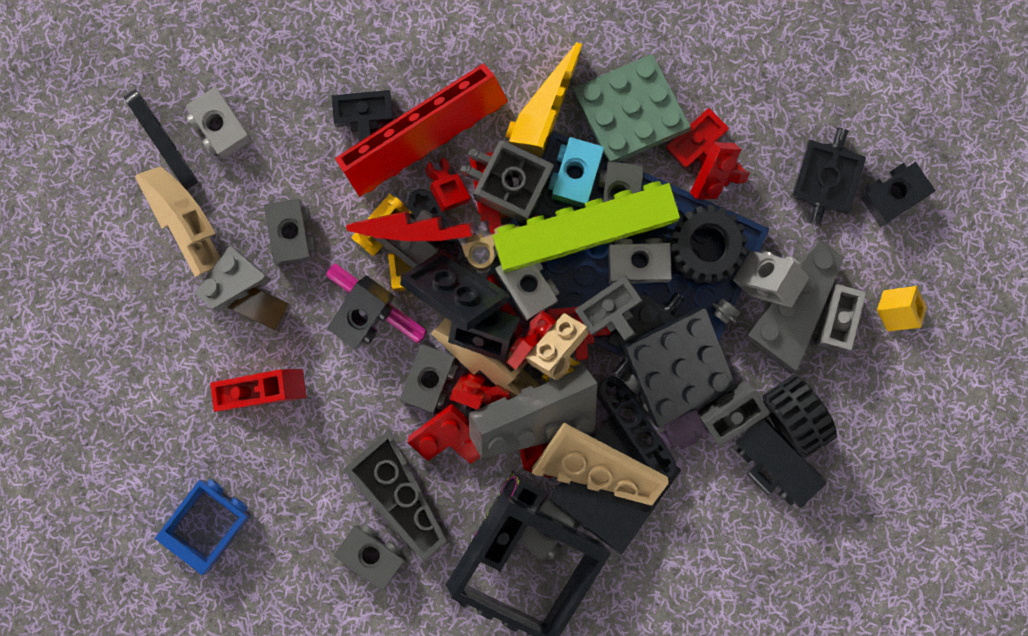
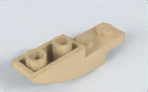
M161 166L137 174L135 178L161 228H170L194 276L197 277L210 272L219 261L220 256L210 239L216 233L199 205L181 183Z
M446 317L431 333L471 373L475 374L481 370L495 385H500L511 391L510 399L518 396L524 388L532 386L534 389L541 386L523 369L528 363L527 361L516 370L507 363L513 354L511 351L506 361L502 362L448 343L452 321Z

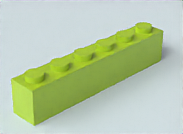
M660 181L652 182L643 186L644 191L632 194L631 190H625L614 195L615 199L603 202L602 198L586 202V208L574 211L573 207H568L556 211V216L545 219L544 216H537L528 219L525 226L515 228V224H510L498 228V234L493 235V241L503 274L677 223L680 216L670 183L661 185Z

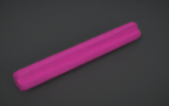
M333 264L326 274L330 280L348 293L351 292L356 282L359 281L337 264ZM390 304L393 310L386 321L414 342L420 343L427 334L426 329Z

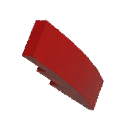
M409 211L356 221L346 225V229L349 232L400 241H442L471 237L475 234L472 222L443 228L441 216L411 222Z

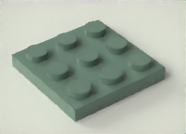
M653 54L573 88V95L599 146L604 147L603 154L607 162L619 163L690 132L691 126Z

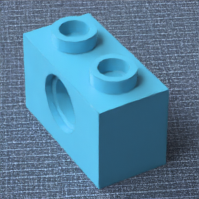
M572 137L569 138L567 145L561 144L557 161L562 162L559 173L553 172L548 189L553 190L552 199L586 208L585 203L589 200L604 147ZM571 166H578L582 169L583 176L579 179H572L568 176L567 169Z

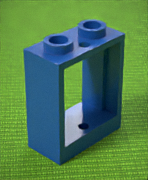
M209 479L208 482L206 480H198L154 538L201 575L209 573L252 516L246 512L248 506L236 497H233L232 500L222 493L225 489L213 479ZM204 492L238 517L208 558L174 533Z

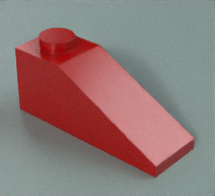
M279 369L210 382L214 412L307 398L303 369Z

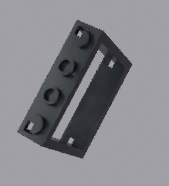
M502 491L447 581L446 586L451 594V599L459 602L460 606L465 608L468 605L476 608V611L481 616L492 620L493 617L502 621L505 627L514 632L520 629L526 632L527 636H560L611 553L601 541ZM509 515L584 553V556L543 622L467 585Z

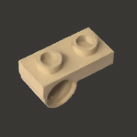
M498 228L494 229L495 234H498ZM483 234L471 236L466 239L467 243L462 245L465 258L474 270L483 272L493 266L495 261L494 251L496 250L493 241L494 234L484 237ZM479 249H484L490 254L489 260L483 264L476 263L472 258L474 252Z
M563 313L526 356L528 363L554 380L561 379L569 369L571 363L570 355L589 334L587 326Z

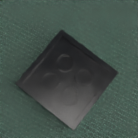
M700 306L622 345L653 423L658 428L737 388L704 307Z

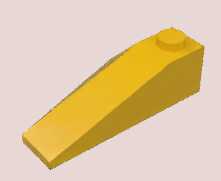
M576 42L519 113L517 121L510 122L505 136L510 139L509 144L542 158L582 50L581 43Z

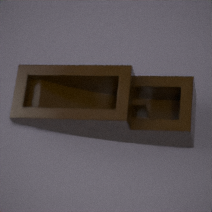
M253 287L248 290L249 295L240 300L233 301L227 307L279 332L292 306Z

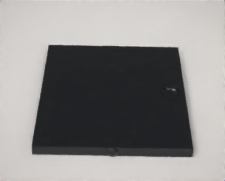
M609 416L593 438L640 462ZM637 437V442L640 447L644 449H648L651 447L650 445H648L647 441H643L641 438ZM654 450L651 454H648L646 456L648 457V459H650L653 455L655 457L658 451ZM658 461L655 468L657 471L663 470L665 472V467L668 465L665 461L661 463ZM676 466L675 472L668 478V485L653 505L617 497L614 495V492L599 489V492L587 489V485L570 481V484L560 482L548 500L581 524L583 529H587L618 554L622 555L681 469Z

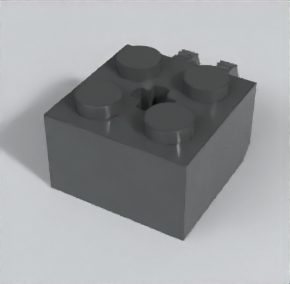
M499 140L492 157L476 149H470L468 153L470 158L487 166L484 173L466 165H462L460 169L462 174L479 182L473 193L474 200L527 225L526 221L531 219L553 174L554 164ZM513 178H518L519 186L510 187L507 180L512 181Z

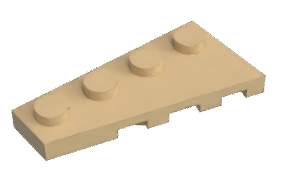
M566 423L562 424L532 467V474L543 477V474L554 476L560 482L570 484V481L587 485V489L598 492L599 489L611 491L617 497L648 505H653L668 485L667 476Z

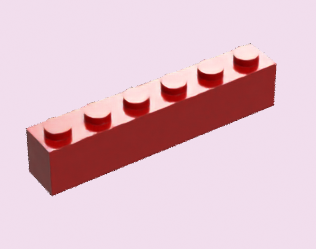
M483 63L334 159L358 196L361 197L365 193L373 191L390 177L398 175L404 168L415 161L423 159L429 152L440 145L448 143L457 134L473 127L482 118L498 111L508 100L495 75Z

